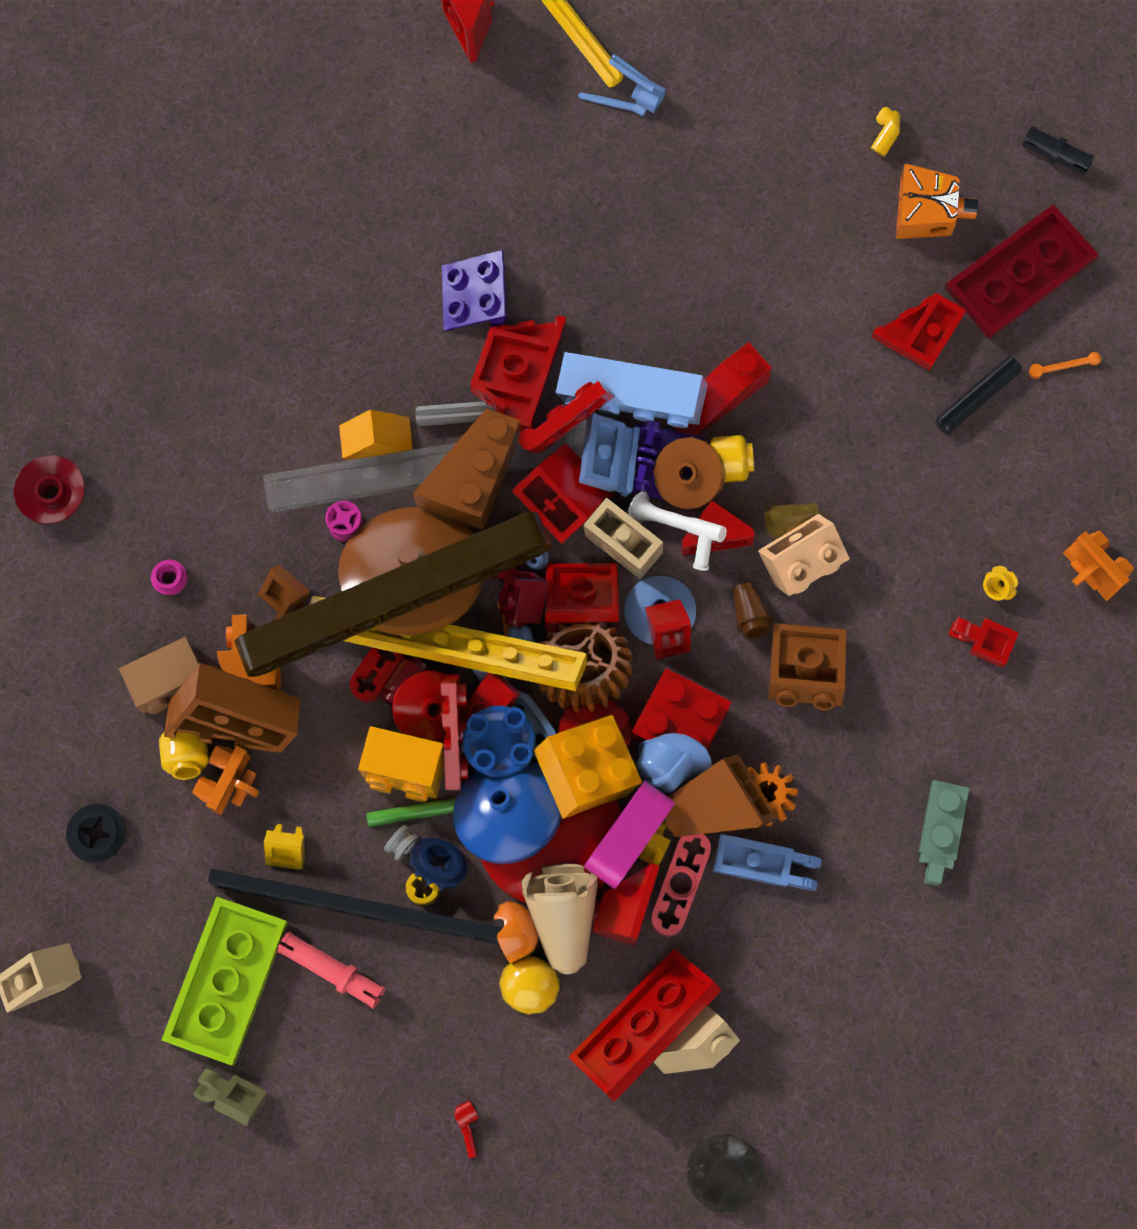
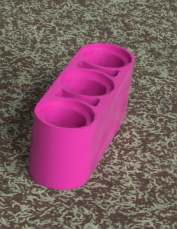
M644 781L587 860L584 868L615 889L668 815L675 802L647 781Z

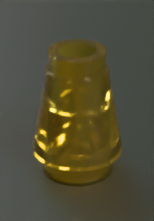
M815 502L809 504L775 505L770 511H766L764 516L768 534L772 539L780 538L817 514L820 515V510Z

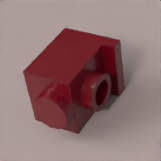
M506 570L500 573V577L505 580L504 588L499 594V612L506 616L504 623L518 628L526 626V623L540 624L549 582L533 572Z

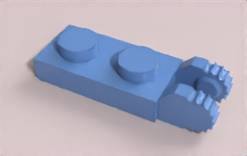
M720 834L713 872L785 888L788 885L804 890L816 891L818 882L807 877L789 875L791 863L815 869L821 867L822 860L814 856L796 853L791 848Z

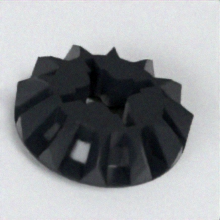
M90 804L79 809L70 819L66 831L67 843L70 850L78 858L88 863H104L112 856L118 855L122 844L126 842V825L120 813L105 804ZM101 822L102 830L110 838H99L93 846V838L86 832H83V829H96Z

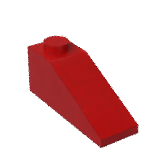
M748 342L724 360L705 378L708 387L699 425L689 424L688 428L674 426L672 428L679 433L693 436L701 435L769 382L772 367Z

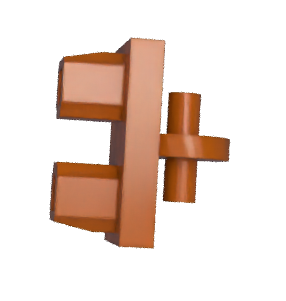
M1085 531L1063 552L1071 561L1070 565L1079 574L1072 580V583L1078 587L1085 581L1094 591L1097 590L1108 601L1130 581L1128 577L1134 570V567L1126 558L1119 557L1113 561L1108 556L1105 550L1110 546L1109 540L1101 531L1090 535Z
M216 745L208 763L223 770V773L217 783L201 776L192 793L206 803V806L212 812L222 815L235 789L236 792L231 800V803L240 807L246 795L257 798L260 791L251 786L257 774L247 769L240 781L251 756L247 754L246 750L238 746L233 750Z

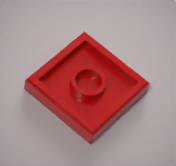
M618 563L546 564V581L549 582L546 593V623L619 622Z

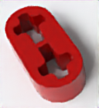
M372 647L351 676L350 689L353 696L363 703L376 701L384 692L383 685L400 660L404 658V654L393 652L396 660L394 662L386 661L382 668L379 669L378 666L382 661L379 652L382 649ZM375 672L377 675L372 681L375 690L372 692L366 690L363 694L360 693L361 687L358 681L360 679L367 681Z

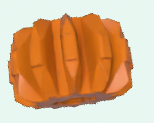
M761 763L760 775L754 768L749 767L748 771L760 790L761 787H765L766 791L768 788L774 791L772 802L768 803L778 817L777 819L780 822H784L787 816L783 809L794 811L796 804L788 798L796 797L798 789L786 788L793 781V776L790 774L781 779L779 775L782 771V766L777 765L773 774L768 773L767 763ZM773 822L765 824L766 827L772 826Z

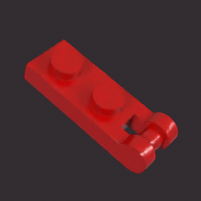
M600 381L594 384L592 382L586 383L576 391V398L566 406L561 404L551 410L546 416L548 420L537 429L529 428L523 430L518 438L520 446L534 454L545 452L614 398V396Z

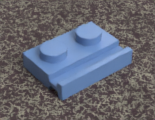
M595 413L587 418L579 482L608 492L617 491L621 493V496L627 497L633 490L640 428L634 427L632 429L626 427L625 423Z

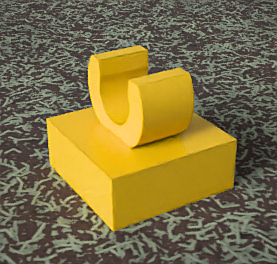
M664 821L638 856V858L649 864L660 865L671 840L663 836L664 830L667 827Z
M278 824L274 831L267 830L264 839L265 865L302 870L305 860L302 827L297 826L295 834L284 833L282 824Z

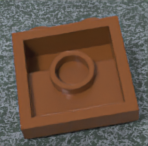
M774 623L768 700H776L777 704L782 707H793L798 702L812 703L816 709L822 711L831 710L835 706H841L845 692L846 630Z

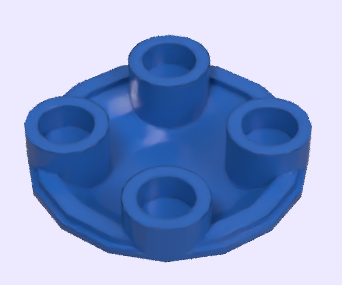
M491 706L483 709L468 719L467 726L463 732V750L468 762L478 772L489 777L506 778L521 772L531 762L534 750L536 749V734L533 726L526 718L525 713L517 707Z

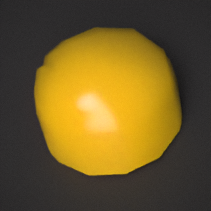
M527 956L514 964L509 963L503 969L499 981L502 998L505 1003L514 1010L527 1015L546 1011L556 1001L560 989L557 972L543 959L535 956Z

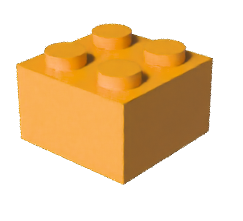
M613 715L548 736L534 750L563 819L626 797L642 784V780Z
M370 726L358 770L365 782L370 784L369 788L374 791L391 794L393 788L406 792L405 797L408 799L427 802L428 797L437 799L445 769L443 743Z

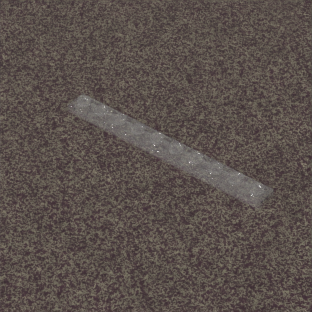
M614 416L607 417V418H610V419L615 420V417H614ZM587 421L580 423L541 454H534L523 449L518 442L506 473L536 468L564 443L582 460ZM456 443L263 475L268 510L272 513L418 488Z

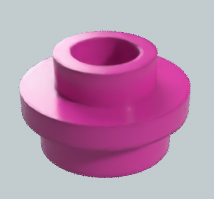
M175 560L161 561L154 567L151 573L153 587L160 594L167 596L181 592L188 580L186 569ZM168 573L176 574V579L171 584L164 583V577Z

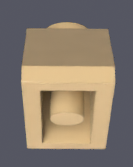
M70 943L31 952L0 974V995L7 1013L65 990L82 978L79 971V962L73 954Z
M707 1006L657 1057L654 1064L664 1074L713 1068L722 1058L730 1053L740 1040L728 1024Z

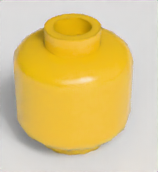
M733 435L711 439L710 444L717 450L724 462L726 473L724 483L745 481L749 476V472H754L753 444L747 443L745 437Z
M177 732L176 739L164 737L163 733L159 738L162 769L179 780H187L199 776L209 762L207 743L199 742L200 736L189 733Z

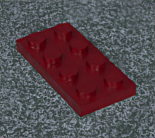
M1052 204L948 281L944 289L959 306L967 310L966 314L990 340L1095 262L1099 254L1060 210Z

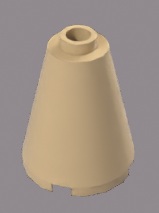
M578 864L549 865L542 867V875L533 878L531 872L522 880V893L551 968L561 974L576 973L587 962L598 881L597 876L592 873L591 875L585 873L584 866Z

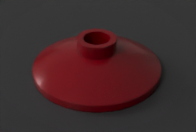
M56 455L41 456L27 463L18 473L13 487L14 500L18 509L29 520L39 524L60 523L70 518L81 506L85 496V481L78 467L70 460ZM50 489H58L56 497L52 499L47 498V492Z

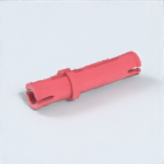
M290 931L281 940L284 942V945L279 944L277 948L279 954L285 955L334 984L336 991L341 994L347 992L369 1005L372 1009L381 1000L379 995L383 996L385 987L359 974L357 967L352 964L349 966L342 964L293 935Z

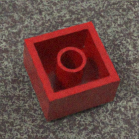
M666 668L631 732V740L639 744L664 734L678 733L697 740L708 751L730 710L732 702Z

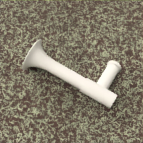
M641 491L635 495L628 511V515L640 524L643 521H655L699 536L695 562L693 563V568L697 570H709L708 563L712 540L722 542L726 537V527L658 508L650 503L649 495L646 492Z

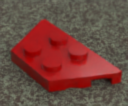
M557 316L555 317V322L535 325L534 320L520 322L514 326L500 325L490 327L470 383L471 392L496 412L520 420L521 431L529 428L532 429L565 331L566 317Z

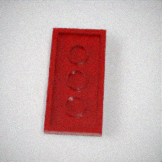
M673 949L568 1058L615 1102L722 990L710 977Z

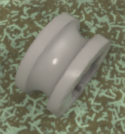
M406 825L401 826L384 847L385 852H393L395 854L394 859L397 862L404 859L419 840V836L416 833L413 835L409 834V827Z

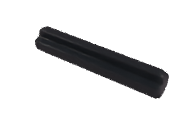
M1012 356L1007 357L940 414L935 421L936 426L944 434L951 433L1020 373L1022 369L1020 363Z

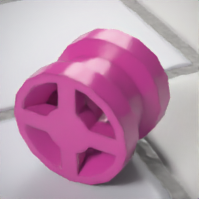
M338 501L327 510L326 524L331 535L338 541L348 542L350 537L364 524L359 508L349 501Z

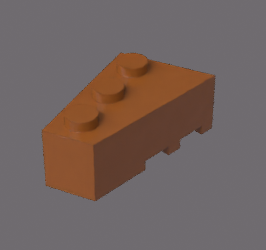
M486 408L415 490L413 496L416 507L484 530L519 442L518 438L521 433L520 420Z
M199 663L169 701L164 737L176 739L177 732L189 733L200 736L199 742L211 743L212 738L234 740V747L281 753L298 734L301 699L286 694L283 691L255 683L247 678H241L219 670L216 667Z

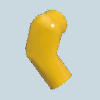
M883 107L876 118L877 123L884 127L871 146L873 151L883 157L886 156L900 132L901 115L898 111L895 110L893 112L888 107Z

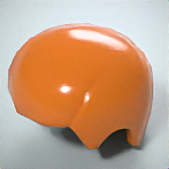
M512 901L500 904L494 919L503 920L505 924L497 934V939L508 962L514 964L529 956L536 949L538 933L531 914L525 907Z

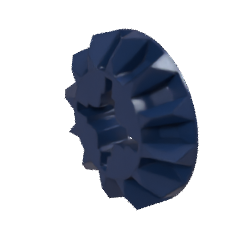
M439 838L421 839L410 852L409 865L415 868V877L426 879V886L434 883L440 891L447 886L455 889L467 874V863L464 856L454 845ZM431 862H433L434 864H446L442 869L439 866L433 867L431 865Z

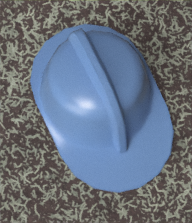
M678 733L664 734L650 740H645L638 745L639 758L636 769L642 783L647 781L663 794H671L677 791L686 781L693 780L712 766L711 756L707 749L697 740L687 735Z

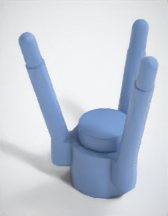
M613 54L609 64L637 83L631 98L636 100V104L583 92L578 95L583 100L633 111L644 116L647 110L653 114L657 111L667 89L649 80L626 61Z

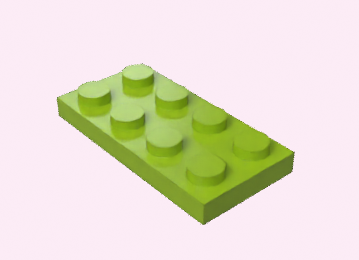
M216 897L161 1041L235 1066L288 922Z

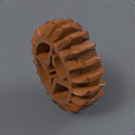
M560 622V632L555 633L548 630V641H539V643L586 653L587 665L576 691L538 683L540 691L546 693L547 699L551 703L558 701L559 707L563 710L572 704L573 710L576 713L579 712L582 706L586 705L588 710L593 712L594 704L599 702L607 708V698L610 696L619 699V688H627L629 683L627 677L632 676L631 661L633 658L628 648L627 640L624 636L620 637L616 627L608 629L605 622H599L596 626L594 622H585V624L572 622L570 627H566ZM601 650L612 658L610 665L604 663L603 659L599 657Z

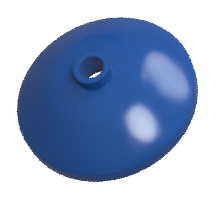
M532 760L521 772L506 778L489 777L476 770L464 782L461 790H459L453 810L455 830L463 845L476 857L495 864L516 863L537 854L553 838L562 818L540 765ZM506 796L502 804H496V800L499 797Z

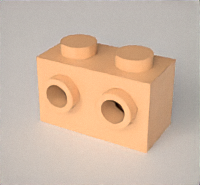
M819 514L758 550L774 585L788 596L805 591L810 583L823 575L836 572L841 564L850 559L834 523Z

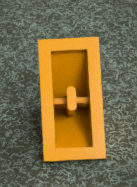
M370 409L339 425L343 460L413 452L409 417Z

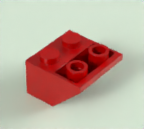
M566 443L538 465L512 490L530 511H536L539 514L543 525L561 544L570 538L591 517L606 498L610 500L614 496L613 492L579 482L582 460Z

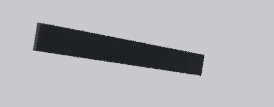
M212 868L208 878L209 884L219 889L499 945L497 934L503 928Z

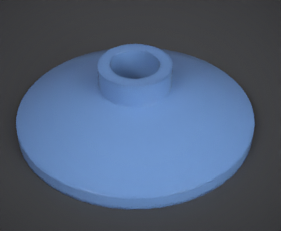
M652 576L643 579L630 590L626 598L624 616L627 626L639 640L652 645L645 607L653 606L658 602L666 603L680 599L689 616L692 628L696 617V604L693 595L683 583L672 577Z

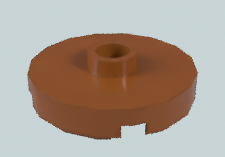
M692 437L677 439L665 446L658 455L654 467L655 486L661 497L672 506L682 509L702 508L709 504L722 491L726 478L724 462L717 450L707 441ZM686 467H690L693 472L689 480H686L683 476V471Z

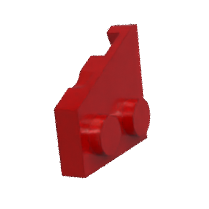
M935 293L923 300L919 306L909 308L899 314L898 318L883 327L880 325L875 328L871 338L930 371L967 310Z

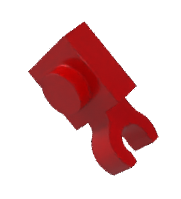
M960 617L956 619V622L952 623L948 633L949 636L960 641L973 643L969 654L1001 668L1006 666L1019 632L987 618L982 621L979 627Z

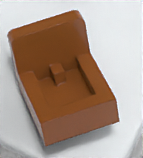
M277 565L270 569L258 595L278 611L274 619L276 620L306 607L304 604L311 591L281 565Z

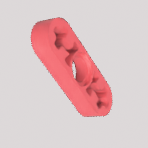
M704 834L682 836L677 844L651 917L654 930L662 936L670 937L678 934L685 924L711 852L710 841ZM693 839L700 841L699 848L704 850L703 855L696 854L692 863V867H699L698 873H695L686 866H676L677 860L685 864L688 850L683 848L685 843L691 844ZM682 873L691 879L692 888L688 893L677 894L671 889L670 880L674 875ZM665 894L675 901L687 902L685 908L677 904L674 917L679 920V923L677 925L671 924L669 929L663 928L662 920L657 918L659 913L665 914L670 905V901H663Z

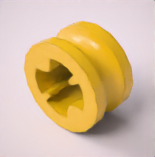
M413 873L406 883V893L410 900L420 906L434 903L440 893L436 884L432 883L429 885L433 890L430 896L427 897L426 894H423L424 898L416 897L417 890L413 885L417 880L422 883L423 877H415V873Z

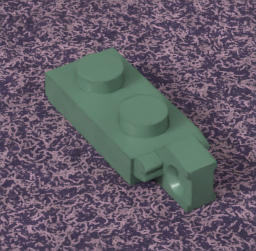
M937 780L931 782L918 854H920L919 862L927 864L924 878L925 884L939 886L942 883L944 868L953 869L954 861L957 859L970 789L968 787Z

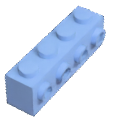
M568 352L564 353L556 394L565 401V406L576 398V391L589 382L594 384L600 381L614 396V398L598 409L603 414L619 416L620 411L633 413V418L645 422L654 421V417L667 419V424L679 428H688L689 424L699 425L708 383L703 375Z

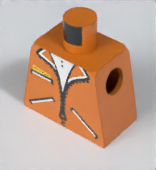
M905 164L900 178L896 239L951 236L957 218L976 219L978 199L959 197L960 179L957 176Z

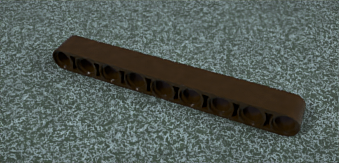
M536 511L526 512L248 631L236 638L234 642L247 676H261L537 558L548 552L552 548V544L539 514Z

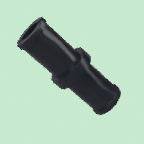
M1034 126L1029 129L1022 144L1023 147L1048 157V162L1054 165L1058 162L1081 173L1083 176L1087 173L1092 164L1091 161L1095 157L1093 154L1086 153L1068 144L1067 139L1063 137L1057 139L1036 129Z

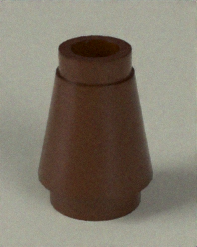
M743 583L734 587L732 591L738 632H741L745 639H756L771 631L770 623L772 618L754 589L753 584Z

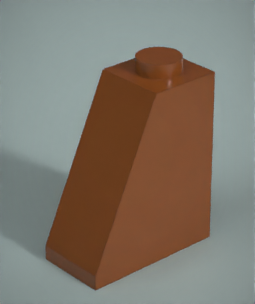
M739 754L723 758L671 794L669 798L675 804L663 821L667 824L666 828L675 837L757 828L773 822L778 817Z

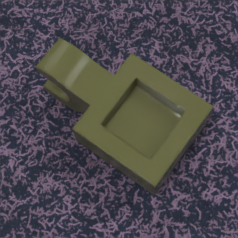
M205 1069L199 1077L198 1082L200 1085L194 1092V1096L201 1101L212 1102L215 1100L213 1109L245 1126H248L264 1103L267 1091L236 1075H233L230 1081H227L214 1071Z

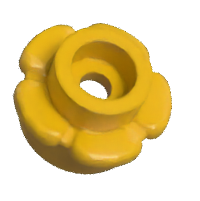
M995 566L992 568V572L990 571L986 574L983 588L991 599L996 601L1010 600L1017 593V576L1014 572L1008 571L1006 567ZM1000 580L1004 582V586L1001 585Z

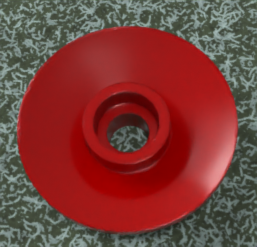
M423 670L410 675L400 684L394 695L392 713L395 724L403 734L431 741H438L446 737V731H444L442 723L445 696H441V682L446 674L435 670ZM432 703H436V712L432 715H429V705Z

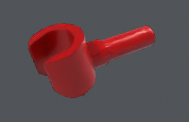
M468 1100L455 1108L454 1116L464 1136L468 1158H474L478 1154L469 1124L479 1119V1116L472 1102Z

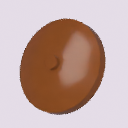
M419 507L400 508L380 514L363 524L346 543L338 568L341 591L474 534L464 523ZM483 581L378 625L374 629L389 634L409 636L426 634L444 628L458 620L470 609L481 591Z

